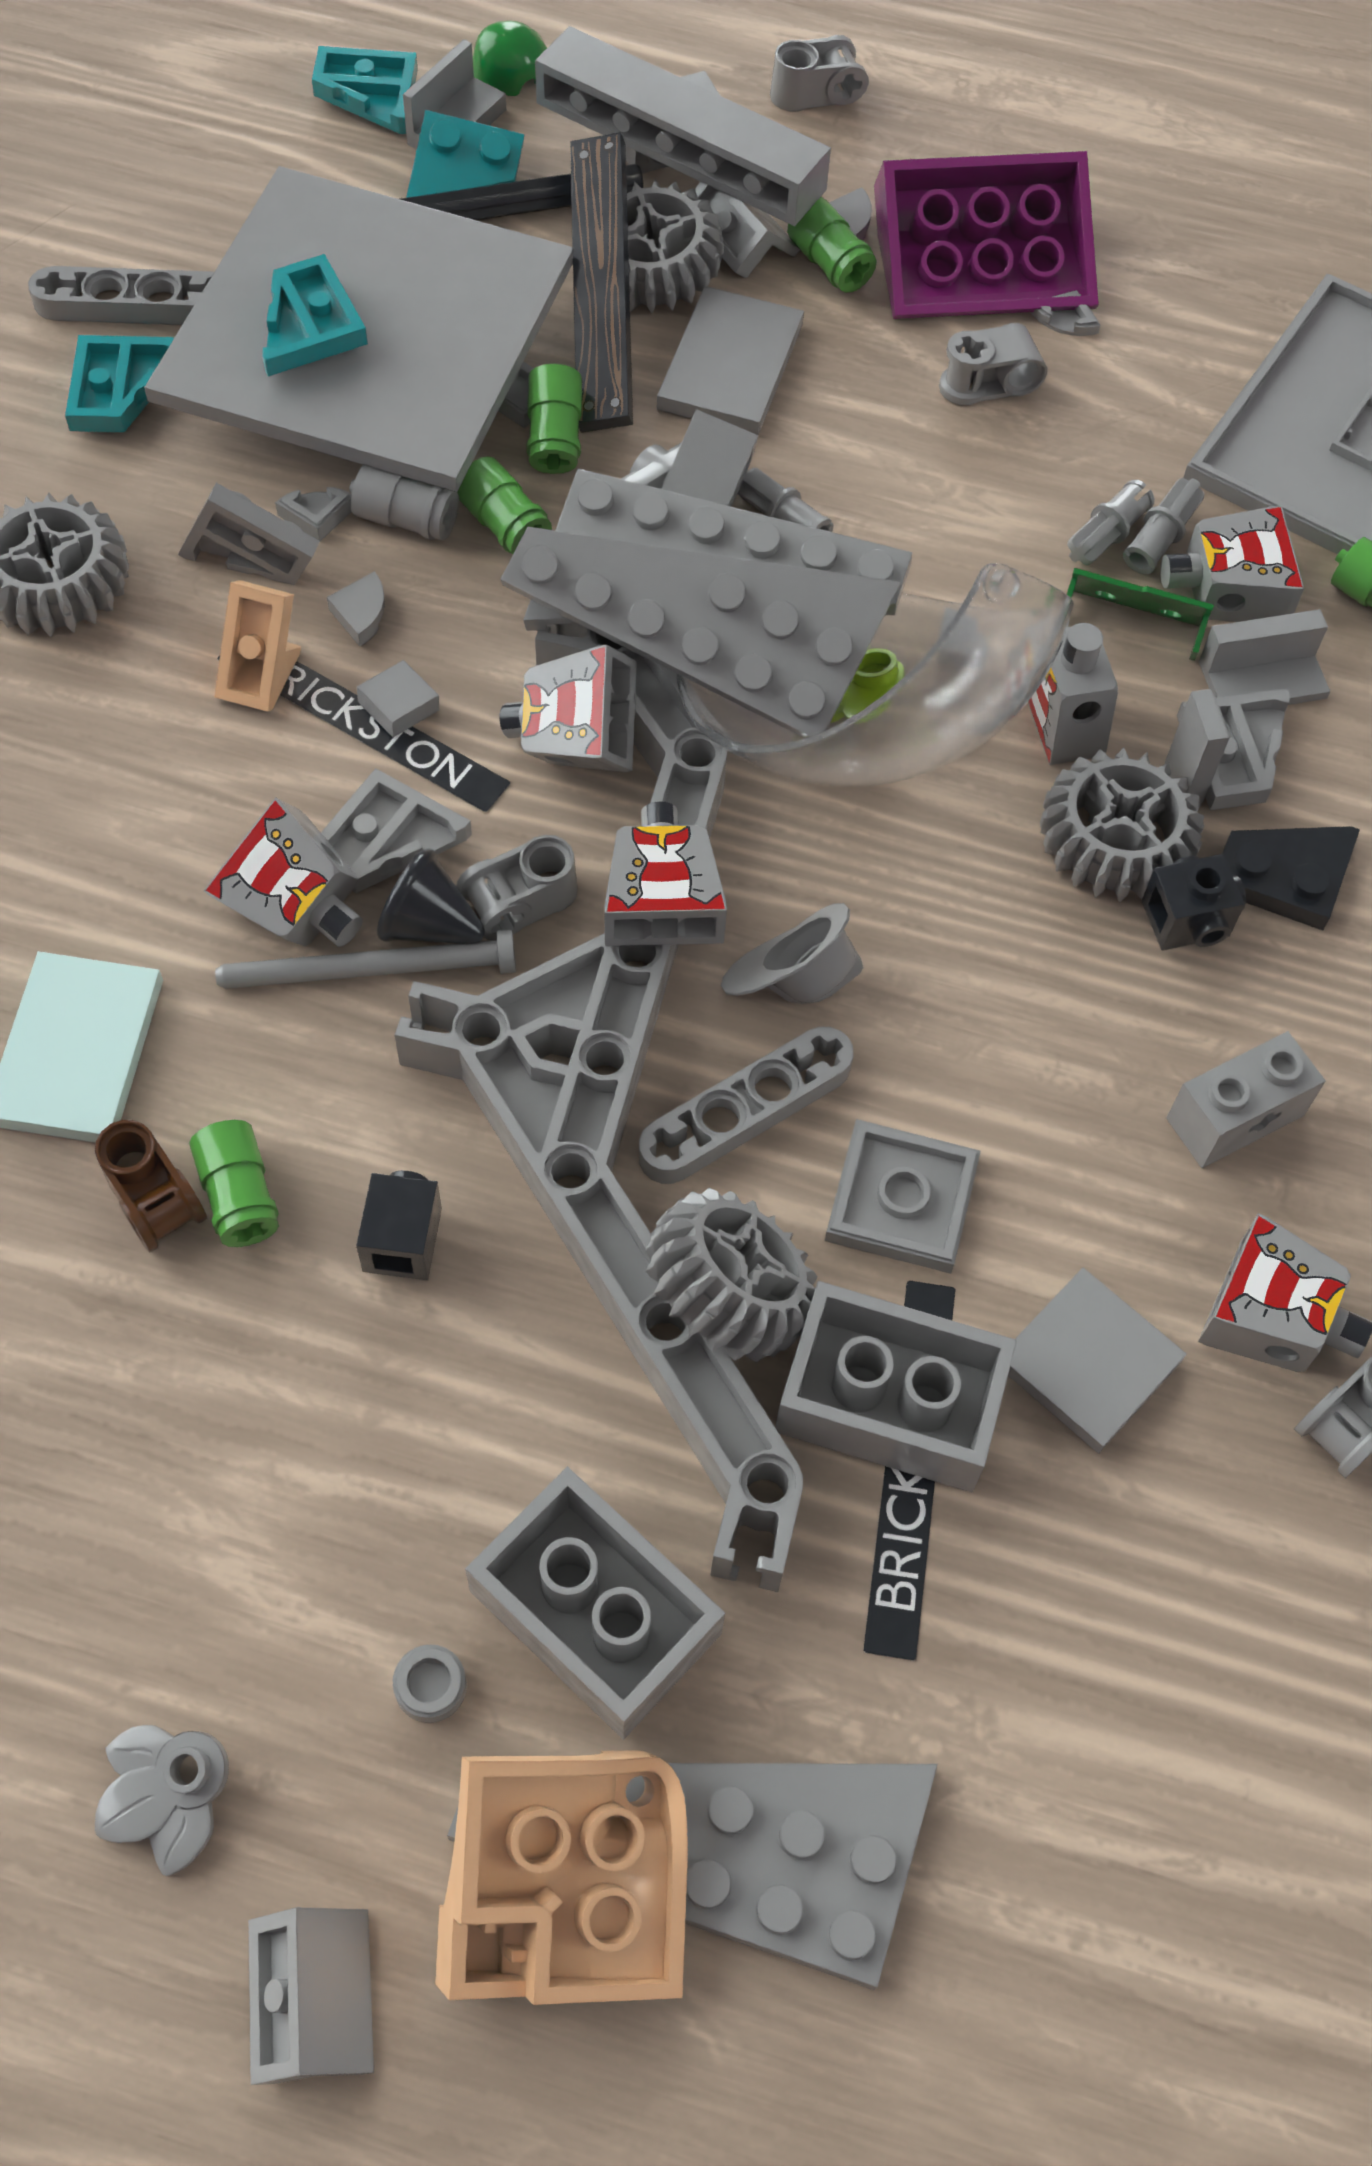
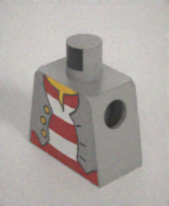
M1271 506L1201 520L1194 528L1187 552L1184 554H1165L1161 562V582L1165 589L1192 587L1195 600L1214 605L1209 620L1241 622L1293 614L1304 591L1282 506Z
M1078 623L1072 627L1046 630L1039 633L1021 671L1020 681L1049 765L1073 762L1079 756L1084 759H1091L1100 749L1106 753L1118 696V685L1103 646L1102 632L1092 624ZM1075 709L1078 713L1076 719L1073 717V712Z
M601 645L529 668L524 675L523 701L506 703L500 710L499 721L503 734L507 738L521 737V746L524 753L550 764L620 772L632 771L637 661L608 645Z
M276 797L204 889L212 898L288 941L303 946L312 943L319 932L324 934L336 946H344L355 937L363 922V919L344 903V900L357 885L358 878L306 814Z
M659 801L647 804L641 810L642 826H624L617 830L604 905L605 946L724 943L727 905L707 829L700 825H679L678 809L671 803Z
M1258 1213L1241 1239L1198 1342L1209 1347L1295 1372H1305L1320 1353L1324 1344L1358 1359L1372 1334V1321L1339 1307L1351 1278V1274L1346 1267L1268 1217Z

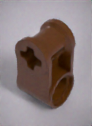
M120 1120L108 1125L101 1131L95 1144L97 1160L109 1187L119 1200L123 1213L149 1253L158 1248L159 1239L191 1220L201 1223L208 1219L201 1202L178 1168L175 1169L152 1132L144 1124L134 1120ZM132 1152L145 1154L136 1165L131 1167L116 1166L118 1161L126 1154Z

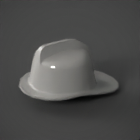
M844 903L829 905L805 919L795 928L746 953L723 976L722 989L726 994L739 996L754 993L768 987L786 1001L800 1004L820 1002L832 996L858 976L863 969L861 957L844 930L849 921L850 909Z

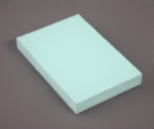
M38 951L0 1062V1128L96 1143L102 1130L108 1125L120 1121L163 983L160 970Z

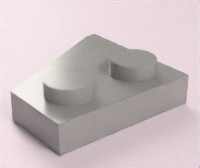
M1288 688L1216 697L1230 738L1205 797L1210 810L1266 803L1273 786L1276 771L1275 760L1280 750L1284 715L1291 696ZM1188 701L1181 703L1177 714L1179 723Z
M375 768L323 829L321 834L356 874L358 881L352 891L358 893L404 871L409 862L420 851L430 848L439 854L466 841L471 836L472 831L471 821Z

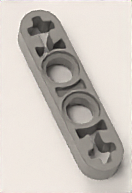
M50 266L36 271L31 276L28 286L34 309L38 315L45 319L56 321L183 325L214 272ZM115 290L120 292L117 297L109 300L95 298L98 293L103 291ZM158 292L173 294L170 299L161 302L148 300V297Z
M832 1027L811 1029L656 1119L643 1130L639 1138V1164L643 1173L651 1180L661 1184H673L684 1180L835 1090L847 1080L851 1071L853 1045L850 1039L842 1031ZM818 1050L823 1056L834 1053L836 1055L834 1066L830 1067L825 1061H820L811 1066L814 1051ZM807 1069L804 1084L800 1072ZM777 1077L788 1084L791 1092L785 1099L780 1101H768L757 1093L755 1085L763 1078ZM724 1107L736 1114L739 1122L730 1131L715 1132L704 1124L702 1118L710 1109ZM687 1124L691 1126L694 1135L686 1140ZM663 1141L669 1148L681 1143L678 1159L672 1161L666 1154L656 1158L657 1143Z

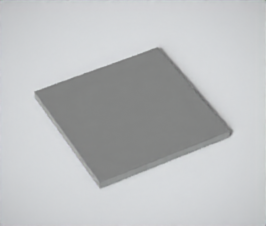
M279 166L144 387L147 400L151 403L457 492L573 264L574 247ZM325 254L366 327L368 344L268 377L264 368L262 351L263 347L267 345L268 338L266 321L268 306L273 300L271 293L273 270Z
M1327 273L1186 467L1183 478L1189 481L1192 478L1196 479L1200 483L1199 487L1248 511L1271 506H1282L1289 531L1336 554L1342 549L1349 551L1362 537L1372 541V293Z

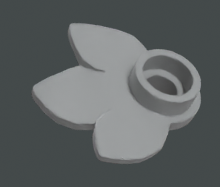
M155 1725L132 1727L121 1733L106 1747L108 1760L120 1777L108 1786L99 1800L95 1815V1832L99 1838L116 1843L137 1842L149 1838L161 1873L165 1876H170L191 1864L206 1847L213 1834L212 1801L219 1796L227 1782L229 1774L228 1756L222 1744L208 1733L188 1731L173 1736ZM188 1756H192L198 1765L197 1776L190 1784L185 1783L180 1775L181 1764Z

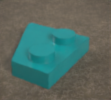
M318 46L312 75L314 96L398 134H407L403 94L416 83L418 72L417 53Z
M425 110L406 197L515 182L525 134Z
M325 254L273 270L271 283L273 300L268 306L266 321L268 338L267 345L263 347L262 351L264 368L268 377L368 344L366 327Z
M78 335L65 412L69 431L125 432L149 403L144 387L175 337Z

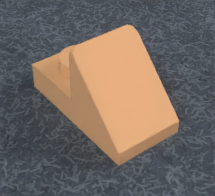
M241 580L230 582L215 698L267 712L273 710L301 651L300 645L287 642L294 594Z

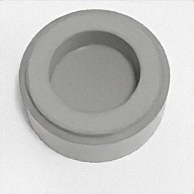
M439 1645L416 1647L406 1653L396 1666L393 1675L395 1697L403 1712L416 1721L434 1723L445 1720L458 1710L465 1698L467 1682L464 1668L458 1657L445 1647Z

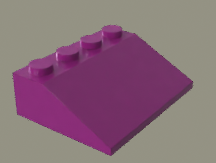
M1087 151L883 160L874 184L877 235L893 319L1034 312L1036 309H1041V306H1050L1052 308L1051 311L1075 310L1079 305H1087L1090 309H1096L1099 306ZM1076 290L1081 294V296L1053 297Z

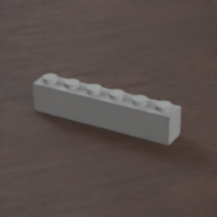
M569 26L535 60L537 104L602 135L621 132L627 147L786 223L796 226L827 190L831 147Z

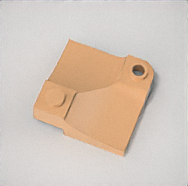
M639 1750L601 1751L600 1754L582 1756L462 1757L458 1815L451 1870L444 1905H439L435 1985L448 2000L526 1997L533 2005L682 1998L688 1837L685 1797L680 1780L674 1769L663 1759ZM642 1776L645 1782L644 1792L638 1800L629 1802L626 1798V1787L630 1780Z

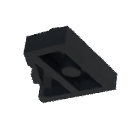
M1345 826L1236 830L1230 832L1222 854L1227 861L1232 875H1237L1241 879L1245 889L1247 904L1323 931L1331 917L1360 829Z

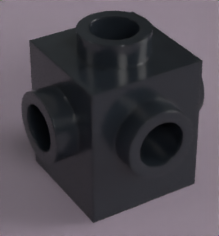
M1223 854L1204 858L1186 856L1174 861V864L1154 868L1141 901L1162 951L1196 944L1199 947H1208L1230 937L1242 910L1245 908L1246 895L1241 879L1237 875H1232Z

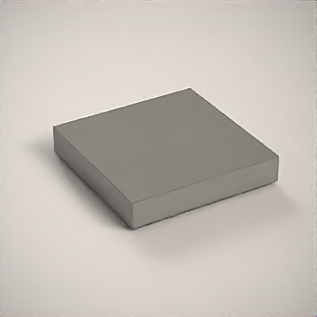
M856 1119L825 1241L951 1274L955 1264L981 1151Z
M1082 1268L1015 1338L1017 1343L1008 1376L1099 1454L1180 1365L1187 1353L1085 1268Z

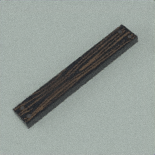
M621 132L570 141L572 244L574 247L575 369L582 377V416L579 420L581 433L633 425L626 144Z

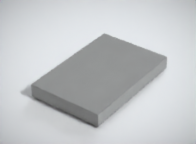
M708 286L703 288L658 392L657 410L692 418L695 410L698 409L759 435L803 326L804 311Z

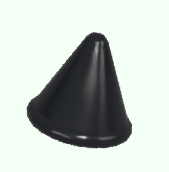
M428 848L415 855L394 885L381 912L377 925V935L383 942L403 940L474 944L484 938L485 928L438 861L437 853L433 849Z

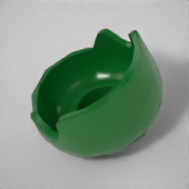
M513 20L499 21L488 25L478 35L473 53L474 78L506 93V96H517L523 85L530 79H533L534 84H536L535 60L547 49L540 34L526 24Z

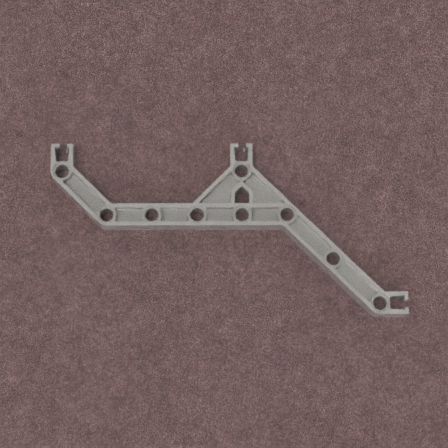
M578 623L547 624V630H538L535 637L536 666L601 645H608L637 661L634 745L658 777L650 803L662 801L675 805L678 809L679 825H700L707 829L710 839L724 792L727 744L722 734L678 674L588 628H578ZM604 933L478 996L413 981L408 995L412 1019L401 1017L395 1032L400 1065L464 1081L724 1500L726 1506L713 1554L710 1575L731 1581L737 1580L740 1566L733 1565L736 1549H733L732 1546L739 1527L748 1526L756 1531H768L774 1535L772 1558L759 1556L755 1571L762 1573L759 1588L778 1592L803 1490L802 1472L796 1459L724 1347L722 1346L711 1351L704 1337L698 1333L689 1336V1326L680 1317H670L672 1307L669 1302L654 1294L659 1282L652 1279L646 1272L651 1260L644 1251L650 1243L651 1233L612 1173L679 944L605 946ZM631 961H643L648 965L643 967H632L627 965L626 963ZM425 1024L449 1031V1033H440L423 1029L425 1027ZM479 1037L495 1039L491 1044L484 1046L470 1043ZM555 1054L571 1059L569 1065L542 1058ZM602 1065L618 1069L617 1072L610 1075H600L592 1070ZM568 1175L578 1176L586 1181L582 1186L574 1189L564 1188L556 1183L559 1179ZM671 1323L677 1326L682 1331V1334L676 1339L663 1341L653 1337L649 1329L656 1324ZM759 1480H770L782 1489L784 1497L774 1503H762L750 1494L748 1487L753 1482Z

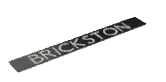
M296 661L280 694L285 699L483 812H487L510 785V781L413 726L392 737L358 703V696L298 661Z
M908 1281L904 1306L952 1320L956 1290L954 1287ZM885 1466L863 1650L865 1653L915 1660L935 1481Z

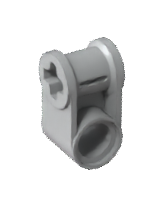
M834 35L828 38L804 41L789 40L781 43L775 51L770 98L774 105L786 111H801L813 107L847 105L861 98L869 85V77L864 67L855 61L856 49L851 39L844 35ZM838 50H841L844 57L840 56ZM838 83L841 84L843 91L840 90Z
M1010 323L1001 327L977 331H961L955 333L949 339L946 349L949 365L948 369L941 375L939 389L944 398L959 405H971L979 401L1008 396H1024L1038 389L1047 376L1048 368L1026 326L1020 323ZM962 347H965L964 353H961Z
M553 835L535 837L529 842L493 859L480 861L461 874L456 887L465 900L472 902L480 916V921L485 928L484 937L491 941L497 940V931L511 929L514 935L523 927L553 913L563 911L572 905L577 897L578 890L575 857L572 847L564 839ZM545 872L558 873L557 875L551 877L539 876Z
M1372 1356L1340 1388L1336 1386L1294 1428L1301 1437L1309 1434L1340 1464L1338 1472L1345 1479L1372 1453Z

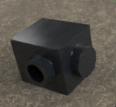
M405 1170L395 1171L390 1175L371 1173L356 1244L362 1272L428 1281L442 1211L438 1181H431L419 1173Z

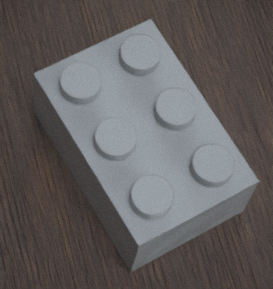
M818 1281L780 1402L775 1428L782 1435L972 1493L985 1467L1017 1340Z
M568 1466L465 1568L470 1592L623 1740L721 1636L725 1612Z

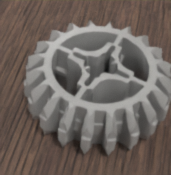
M656 179L649 188H641L634 182L632 192L627 193L630 310L633 311L640 304L648 307L652 314L656 305L666 304L673 311L675 303L679 299L692 304L695 291L702 292L703 288L709 285L710 279L718 277L720 261H722V254L724 253L721 223L718 221V216L713 213L709 200H699L694 188L681 193L676 181L668 188H661Z
M50 493L47 494L43 502L33 503L26 496L24 506L17 509L4 504L3 518H0V620L5 623L7 628L19 624L20 628L27 635H30L38 627H42L52 637L57 627L66 626L75 633L76 624L79 621L87 620L96 624L97 610L113 611L114 597L124 595V579L129 577V563L123 536L119 535L118 529H116L115 523L110 519L108 513H100L92 501L80 505L72 494L67 496L62 502H57ZM50 560L53 568H49L46 561Z
M1124 747L1116 754L1115 759H1111L1101 749L1092 757L1091 762L1079 756L1076 762L1072 764L1070 770L1062 769L1061 773L1056 777L1051 791H1048L1043 803L1045 810L1040 820V833L1046 835L1043 842L1045 853L1056 855L1054 861L1056 872L1073 871L1071 877L1073 887L1085 881L1093 884L1095 898L1103 893L1105 889L1114 890L1119 903L1128 896L1130 890H1133L1142 899L1154 868L1174 864V861L1186 856H1197L1202 844L1200 839L1204 828V815L1198 813L1200 807L1199 795L1186 793L1188 790L1187 777L1174 779L1169 777L1171 774L1170 762L1158 768L1151 765L1148 752L1139 760L1129 759ZM1082 807L1090 814L1088 821L1091 825L1086 828L1078 815V810ZM1156 821L1163 831L1165 837L1163 842L1155 836L1156 827L1152 823Z
M708 1188L702 1194L692 1191L685 1198L679 1199L672 1208H669L656 1222L657 1227L650 1234V1243L644 1250L651 1260L646 1272L652 1279L659 1282L654 1294L669 1302L672 1307L669 1316L680 1317L689 1326V1336L698 1333L706 1339L711 1351L723 1346L728 1355L735 1361L746 1355L756 1363L765 1356L774 1357L781 1350H787L802 1334L815 1288L813 1284L817 1279V1275L813 1270L804 1265L808 1254L794 1246L791 1241L793 1233L783 1232L775 1224V1215L766 1217L759 1212L756 1202L752 1200L743 1204L732 1191L721 1196L718 1191Z

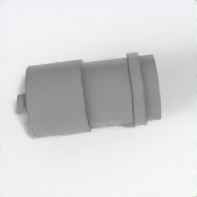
M363 465L360 468L356 479H353L350 483L349 491L352 493L351 511L354 516L391 528L397 526L420 533L423 538L429 540H446L454 527L459 508V495L456 491L367 465Z

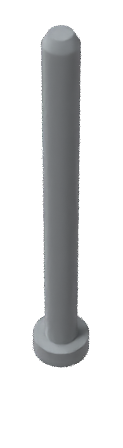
M512 929L497 931V940L480 941L474 944L457 943L223 964L216 968L215 977L218 986L229 989L499 965L501 974L515 973L516 961Z

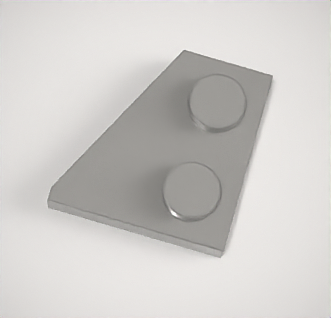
M216 482L178 555L192 561H196L200 551L228 557L226 565L229 570L246 574L256 573L270 580L295 585L311 561L320 540L305 533L295 523L282 520L257 506L245 495L231 491Z

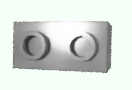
M1289 1031L1184 1083L1166 1119L1200 1167L1204 1168L1305 1116L1326 1080Z

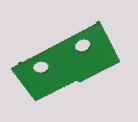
M1074 568L1060 613L1059 623L1064 624L1074 592L1199 626L1189 657L1190 660L1195 661L1214 605L1156 588L1143 587Z

